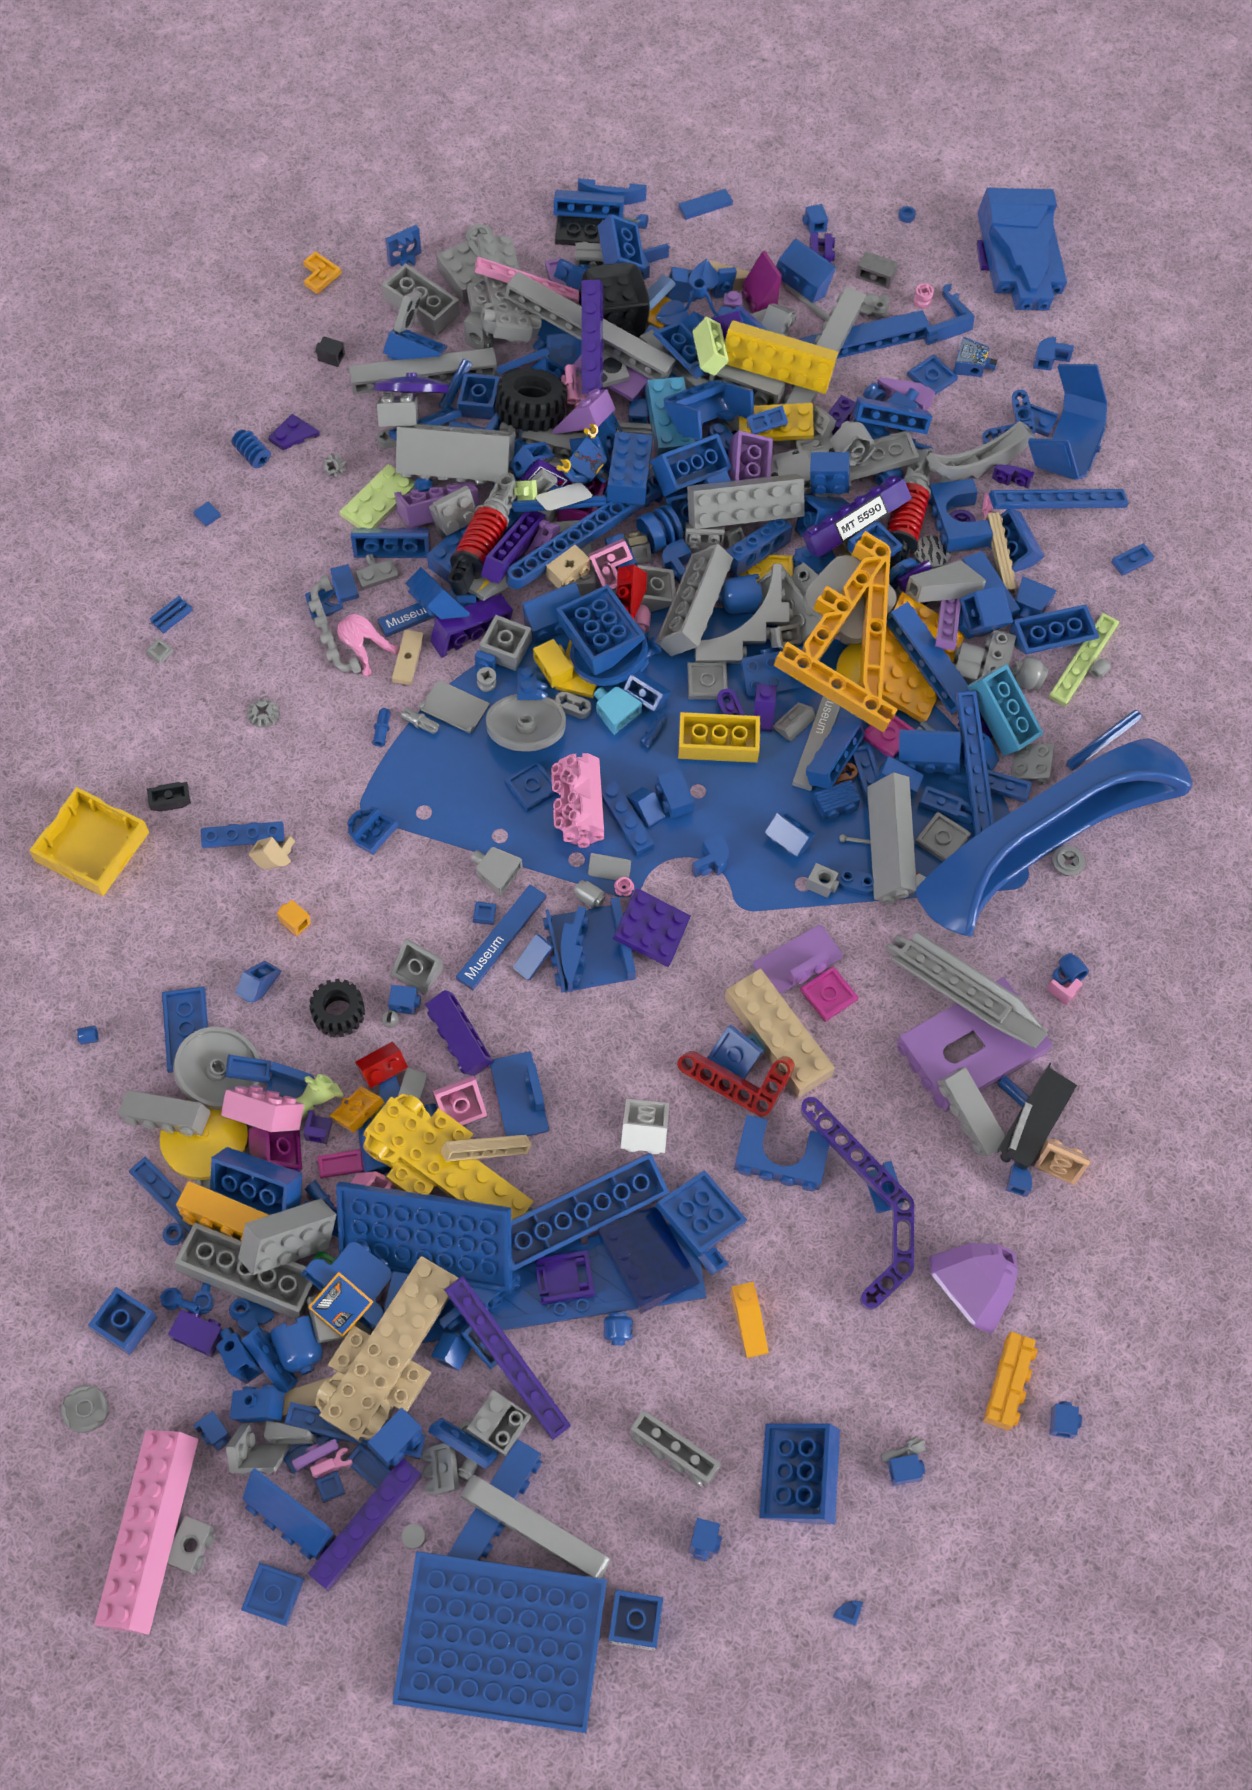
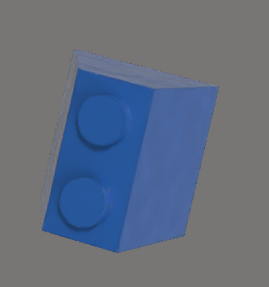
M804 495V516L797 518L795 531L802 536L810 526L819 524L823 521V518L835 514L840 507L850 503L842 497Z

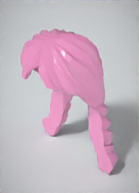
M348 615L338 624V638L356 652L362 664V673L367 677L372 673V670L369 668L367 652L362 645L364 638L372 639L382 649L393 654H398L399 652L397 645L389 644L383 636L376 632L373 625L361 615Z

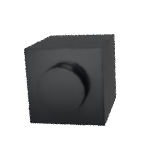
M323 336L315 348L318 361L338 367L345 355L344 342Z

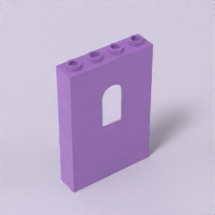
M1005 977L995 981L1018 996ZM959 1004L951 1006L900 1035L897 1042L900 1054L907 1057L912 1071L919 1074L923 1087L927 1091L930 1090L934 1096L933 1100L936 1106L942 1108L944 1112L950 1110V1103L940 1093L937 1081L953 1070L966 1067L981 1092L998 1082L1002 1077L1012 1074L1048 1053L1053 1046V1043L1046 1036L1034 1049L992 1027ZM974 1030L985 1048L959 1063L947 1061L943 1055L944 1048Z

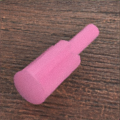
M989 493L984 495L983 520H985L988 513L993 511Z

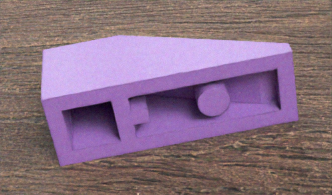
M879 377L877 381L879 389L884 390L887 398H890L896 391L905 396L911 387L919 392L914 402L918 404L920 409L927 410L933 403L935 391L921 383Z

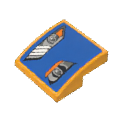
M338 1272L308 1308L343 1337L371 1306L373 1301Z

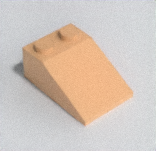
M1047 1138L1039 1152L1034 1168L1075 1185L1089 1166L1090 1160L1079 1149H1070L1062 1145L1058 1140Z

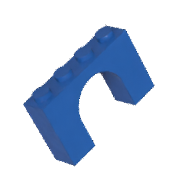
M973 478L930 484L931 497L928 504L930 503L931 516L935 518V527L940 532V541L945 546L946 552L991 546L993 531L988 520L961 522L953 519L948 514L950 509L976 504L978 491Z
M746 1115L734 1170L745 1176H750L751 1174L758 1175L760 1179L765 1181L778 1180L786 1186H802V1189L806 1191L819 1190L829 1150V1144L818 1132L810 1130L803 1158L794 1165L780 1166L770 1161L763 1150V1139L768 1120Z

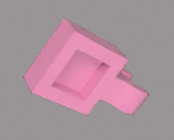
M347 1448L340 1449L334 1459L325 1457L317 1460L315 1465L310 1467L313 1477L318 1479L332 1472L339 1471L338 1469L351 1466L353 1464L351 1459L345 1462L342 1461V1456L348 1453L349 1450Z

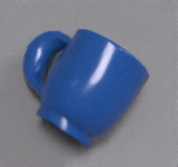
M1068 953L1059 960L1060 966L1054 970L1052 979L1060 985L1068 982L1072 984L1076 978L1080 981L1088 975L1089 969L1078 956ZM1060 970L1062 971V973L1064 974V976L1066 977V979H1062V978L1060 977V975H1059V971H1060Z

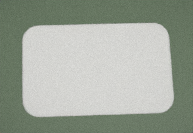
M574 483L536 496V499L546 510H554L592 497V494L582 483Z

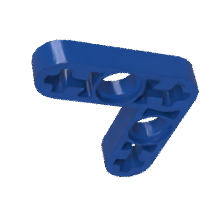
M1018 389L1012 394L1016 423L1021 421L1026 424L1035 436V423L1028 393L1025 390ZM1019 396L1021 397V399H1023L1022 406H1020L1019 400L1017 399V397ZM1025 411L1029 416L1027 418H1020L1018 414ZM1015 424L985 430L982 435L983 444L990 442L988 436H991L994 440L998 437V433L1003 434Z

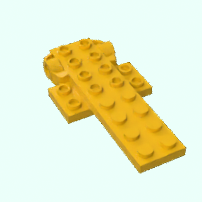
M401 1094L396 1098L390 1097L363 1133V1136L366 1137L363 1148L371 1157L392 1168L385 1179L401 1191L429 1195L433 1188L437 1186L453 1199L511 1207V1219L525 1213L534 1202L477 1159L445 1161L441 1154L444 1142L469 1140L473 1133L439 1108L430 1117L423 1103L413 1095Z

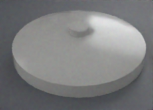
M517 694L500 699L491 706L486 716V728L493 741L505 748L515 751H536L553 745L562 737L566 728V716L562 707L548 697L541 700H517Z
M207 1027L197 1030L181 1043L175 1055L173 1071L176 1083L182 1093L191 1101L202 1103L208 1109L222 1110L226 1090L235 1089L236 1086L250 1088V1085L258 1086L259 1083L225 1077L228 1055L260 1059L258 1052L246 1037L234 1030L223 1027Z

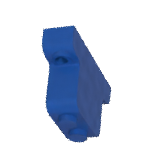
M357 1242L348 1244L331 1265L320 1258L311 1261L301 1275L321 1291L340 1272L373 1301L371 1306L359 1318V1321L371 1331L375 1329L384 1315L383 1308L375 1302V1299L392 1276L388 1263L381 1257L376 1258L371 1254L368 1246Z

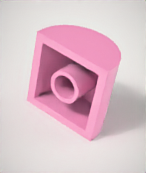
M474 1076L432 1091L436 1106L461 1125L487 1116Z

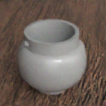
M1026 657L1022 661H1017L1012 674L1015 675L1014 678L1020 688L1038 691L1045 681L1048 667L1044 666L1042 661L1035 657Z

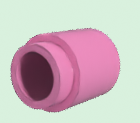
M640 605L634 621L647 633L650 630L651 613L647 606Z

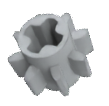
M331 453L329 458L323 459L325 462L323 469H326L328 476L334 473V476L338 477L340 472L346 471L344 465L347 462L343 461L341 454L335 457V454Z

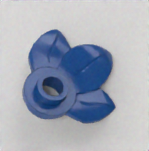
M243 1298L234 1300L229 1307L230 1316L237 1320L239 1328L247 1333L258 1325L266 1324L274 1318V1314L269 1308Z

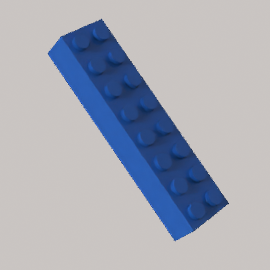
M644 1154L511 1219L512 1271L669 1194L652 1154Z

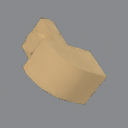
M291 835L286 836L284 842H276L273 837L258 840L249 852V856L260 868L265 870L286 866L291 862L287 855L290 853L295 840Z

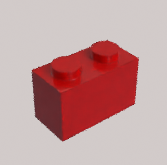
M393 1041L355 1061L363 1080L370 1089L408 1068L400 1049Z

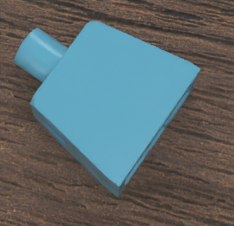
M600 687L594 693V696L598 699L596 712L614 735L641 714L642 702L619 687H614L610 692Z

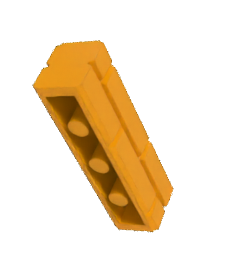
M1009 1332L1006 1335L983 1418L984 1423L1010 1431L1013 1425H1018L1021 1413L1017 1412L1019 1404H1023L1026 1397V1391L1023 1390L1025 1382H1029L1032 1370L1029 1369L1030 1361H1035L1038 1348H1035V1339L1015 1332Z

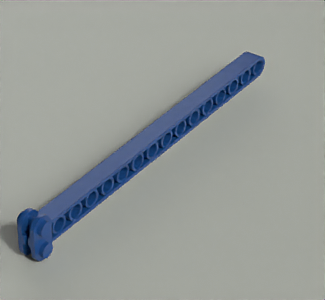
M714 423L710 426L707 437L718 434L725 452L729 456V442L734 434L723 424ZM652 473L648 478L645 505L609 501L606 505H603L511 565L507 572V585L512 589L524 587L546 572V565L572 546L576 545L579 549H582L662 496L663 493L660 486L656 485L659 483L655 474Z

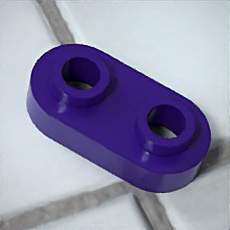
M722 689L717 695V704L721 714L744 715L736 693L731 689ZM723 699H728L730 702L725 703Z

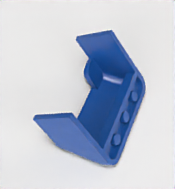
M712 380L664 398V408L679 434L683 437L702 440L701 424L717 417L723 418L724 421H732L738 416L747 418L754 415L753 390L720 380Z

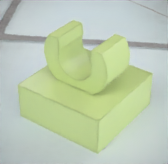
M536 480L516 481L517 487L514 488L515 496L517 495L518 501L537 500Z

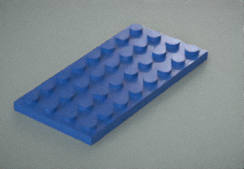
M341 1181L336 1185L339 1254L352 1242L363 1243L370 1248L371 1254L376 1258L381 1257L388 1263L391 1273L395 1271L405 1274L411 1273L422 1256L458 1278L463 1275L470 1286L510 1292L512 1288L511 1207Z

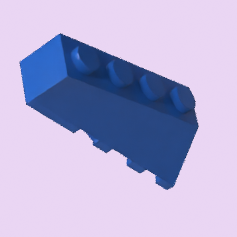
M422 567L405 583L410 588L408 592L432 617L436 614L440 619L468 617L470 614Z

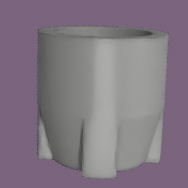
M1099 658L1089 669V672L1095 679L1102 678L1111 669V666L1107 660Z

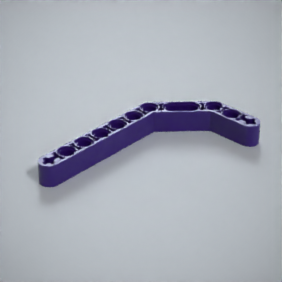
M807 1097L803 1100L800 1110L803 1118L892 1209V1264L864 1290L860 1297V1303L865 1309L874 1310L903 1284L914 1270V1200L818 1099ZM807 1105L810 1107L814 1105V1112L812 1110L807 1112ZM822 1120H829L832 1127L823 1129L820 1122ZM840 1135L844 1136L847 1139V1143L839 1145L835 1138ZM855 1151L860 1152L863 1159L861 1161H854L851 1158V1153ZM870 1167L875 1168L878 1171V1176L869 1177L866 1169ZM888 1183L892 1185L894 1191L891 1194L883 1192V1184ZM906 1200L909 1204V1209L901 1210L898 1207V1201ZM899 1222H905L909 1226V1249L907 1251H901L897 1246V1224ZM897 1264H907L909 1268L908 1273H900L897 1270ZM883 1278H889L892 1281L893 1287L891 1289L882 1287L881 1280ZM878 1290L880 1293L874 1299L875 1304L873 1302L868 1304L866 1302L868 1298L866 1294L871 1296Z

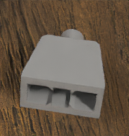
M495 847L490 848L486 855L476 850L471 857V861L478 864L476 876L500 897L523 868L521 858Z

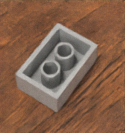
M467 241L436 254L437 270L462 304L469 302L467 293L468 283L486 285L484 275L475 273L477 256L469 247Z

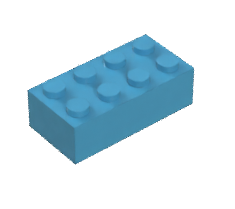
M684 377L647 380L645 393L656 457L695 442L694 438L683 437L678 433L664 408V398L686 390Z
M1007 664L990 671L967 686L969 691L977 692L979 710L1003 756L1022 749L1044 734Z

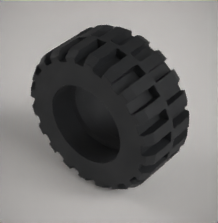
M520 368L517 371L512 370L510 373H506L498 381L496 412L499 418L508 426L511 425L517 430L523 429L526 432L528 430L538 432L539 430L547 431L549 428L553 429L559 425L565 417L567 389L563 381L559 377H555L553 373H547L542 369Z

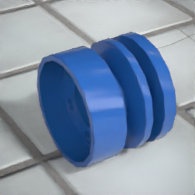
M668 504L654 509L653 514L647 512L636 518L637 530L647 535L651 554L665 549L666 544L669 545L683 538L680 520Z

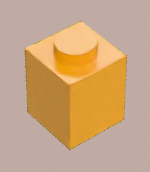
M292 899L288 903L281 905L277 912L279 922L296 937L311 924L309 914Z

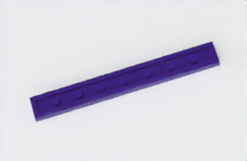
M463 1275L447 1286L444 1291L551 1439L554 1440L571 1427V1424Z

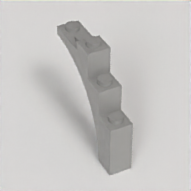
M1019 421L994 440L971 451L955 455H938L931 452L926 458L930 462L928 464L929 468L940 476L938 478L940 483L965 480L968 476H974L978 479L992 466L1010 463L1029 446V438L1036 437L1026 424Z
M773 564L767 595L761 607L752 618L740 628L727 635L710 640H701L700 645L695 648V662L741 664L742 658L746 657V647H743V645H764L766 639H769L770 629L766 625H788L789 620L793 619V609L789 608V602H781L785 600V589H781V581L785 580V570H781V564Z

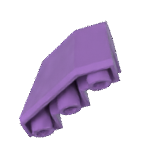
M968 1243L931 1256L929 1258L931 1275L974 1327L990 1334L994 1332L1014 1293L1018 1273L1015 1252L999 1244Z

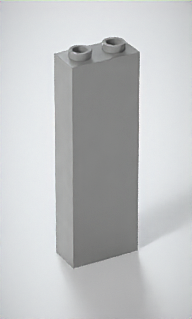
M894 772L867 786L874 900L883 901L884 904H893L900 898L908 897L909 894L916 891L917 887L910 781L908 776Z

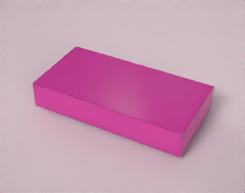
M360 1149L317 1156L320 1179L364 1172Z

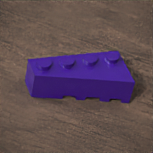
M502 594L463 607L470 613L468 617L440 619L437 616L435 618L430 642L441 658L447 656V651L453 648L456 651L462 648V644L466 641L479 639L488 630L495 615L511 620L513 609Z

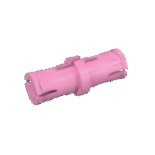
M575 365L565 366L566 381L564 385L567 389L566 402L569 404L578 402L577 388L579 387V382L577 381V368Z

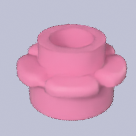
M621 877L614 883L615 892L619 896H629L632 894V890H634L633 882L627 877Z

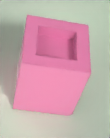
M1076 978L1072 984L1068 982L1060 985L1053 979L1048 985L1047 990L1067 1005L1079 992L1083 983Z

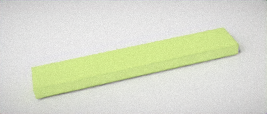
M1105 613L1101 614L1095 624L1099 639L1083 642L1048 698L1066 707L1120 621Z

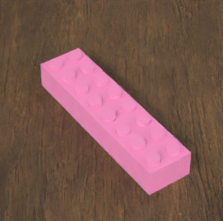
M145 1431L94 1625L116 1631L149 1635L199 1439L182 1432Z

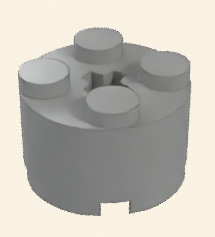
M844 422L830 439L835 452H849L850 466L857 465L856 462L860 460L862 462L867 460L875 449L872 437L865 426L859 422Z

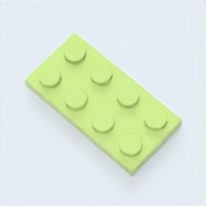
M387 464L339 511L340 516L357 528H376L396 508L394 493L410 494V490H415V481L409 477H402L401 473H396V469Z

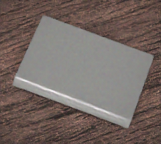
M438 680L424 703L419 705V710L471 734L490 703Z

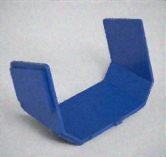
M1058 364L1057 368L1064 389L1063 412L1052 439L1029 438L1028 444L1037 468L1073 480H1079L1086 477L1088 471L1091 470L1096 454L1100 453V443L1105 432L1108 402L1097 364Z

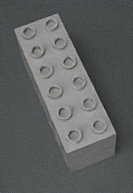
M426 424L398 426L396 473H401L402 477L419 475V478L430 479L431 476H437L438 480L456 478V481L468 482V479L475 480V483L484 484L486 481H494V484H496L500 475L513 472L510 462L514 458L515 432Z

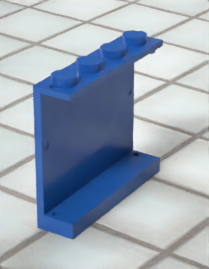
M619 897L611 898V905L586 909V916H589L587 928H583L581 932L584 935L581 946H583V954L586 955L584 967L579 968L578 973L581 974L578 986L574 985L573 991L635 980L636 969L631 948L613 940L623 916ZM547 909L546 917L542 919L544 930H548L550 935L546 939L554 946L552 949L554 955H550L552 968L556 967L558 973L554 974L556 986L561 987L562 993L569 992L565 984V976L562 973L561 938L564 923L573 924L577 911L552 916L549 913V909Z

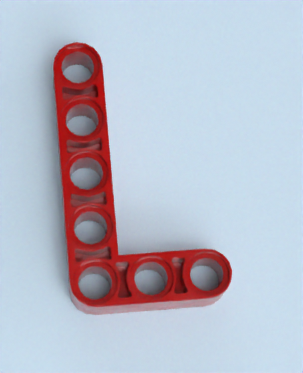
M688 1051L678 1059L677 1066L682 1073L758 1116H766L776 1106L794 1071L795 1063L788 1056H782L777 1059L771 1066L761 1088L695 1051ZM686 1058H690L693 1061V1067L686 1064ZM779 1063L787 1066V1072H782L779 1069ZM704 1068L711 1071L712 1077L705 1075ZM723 1079H727L730 1082V1088L723 1085ZM769 1082H775L778 1090H772ZM742 1089L748 1091L749 1098H744L742 1096ZM760 1100L767 1102L768 1109L761 1107Z

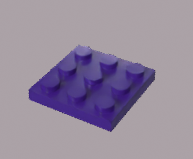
M636 887L613 940L669 967L691 915Z

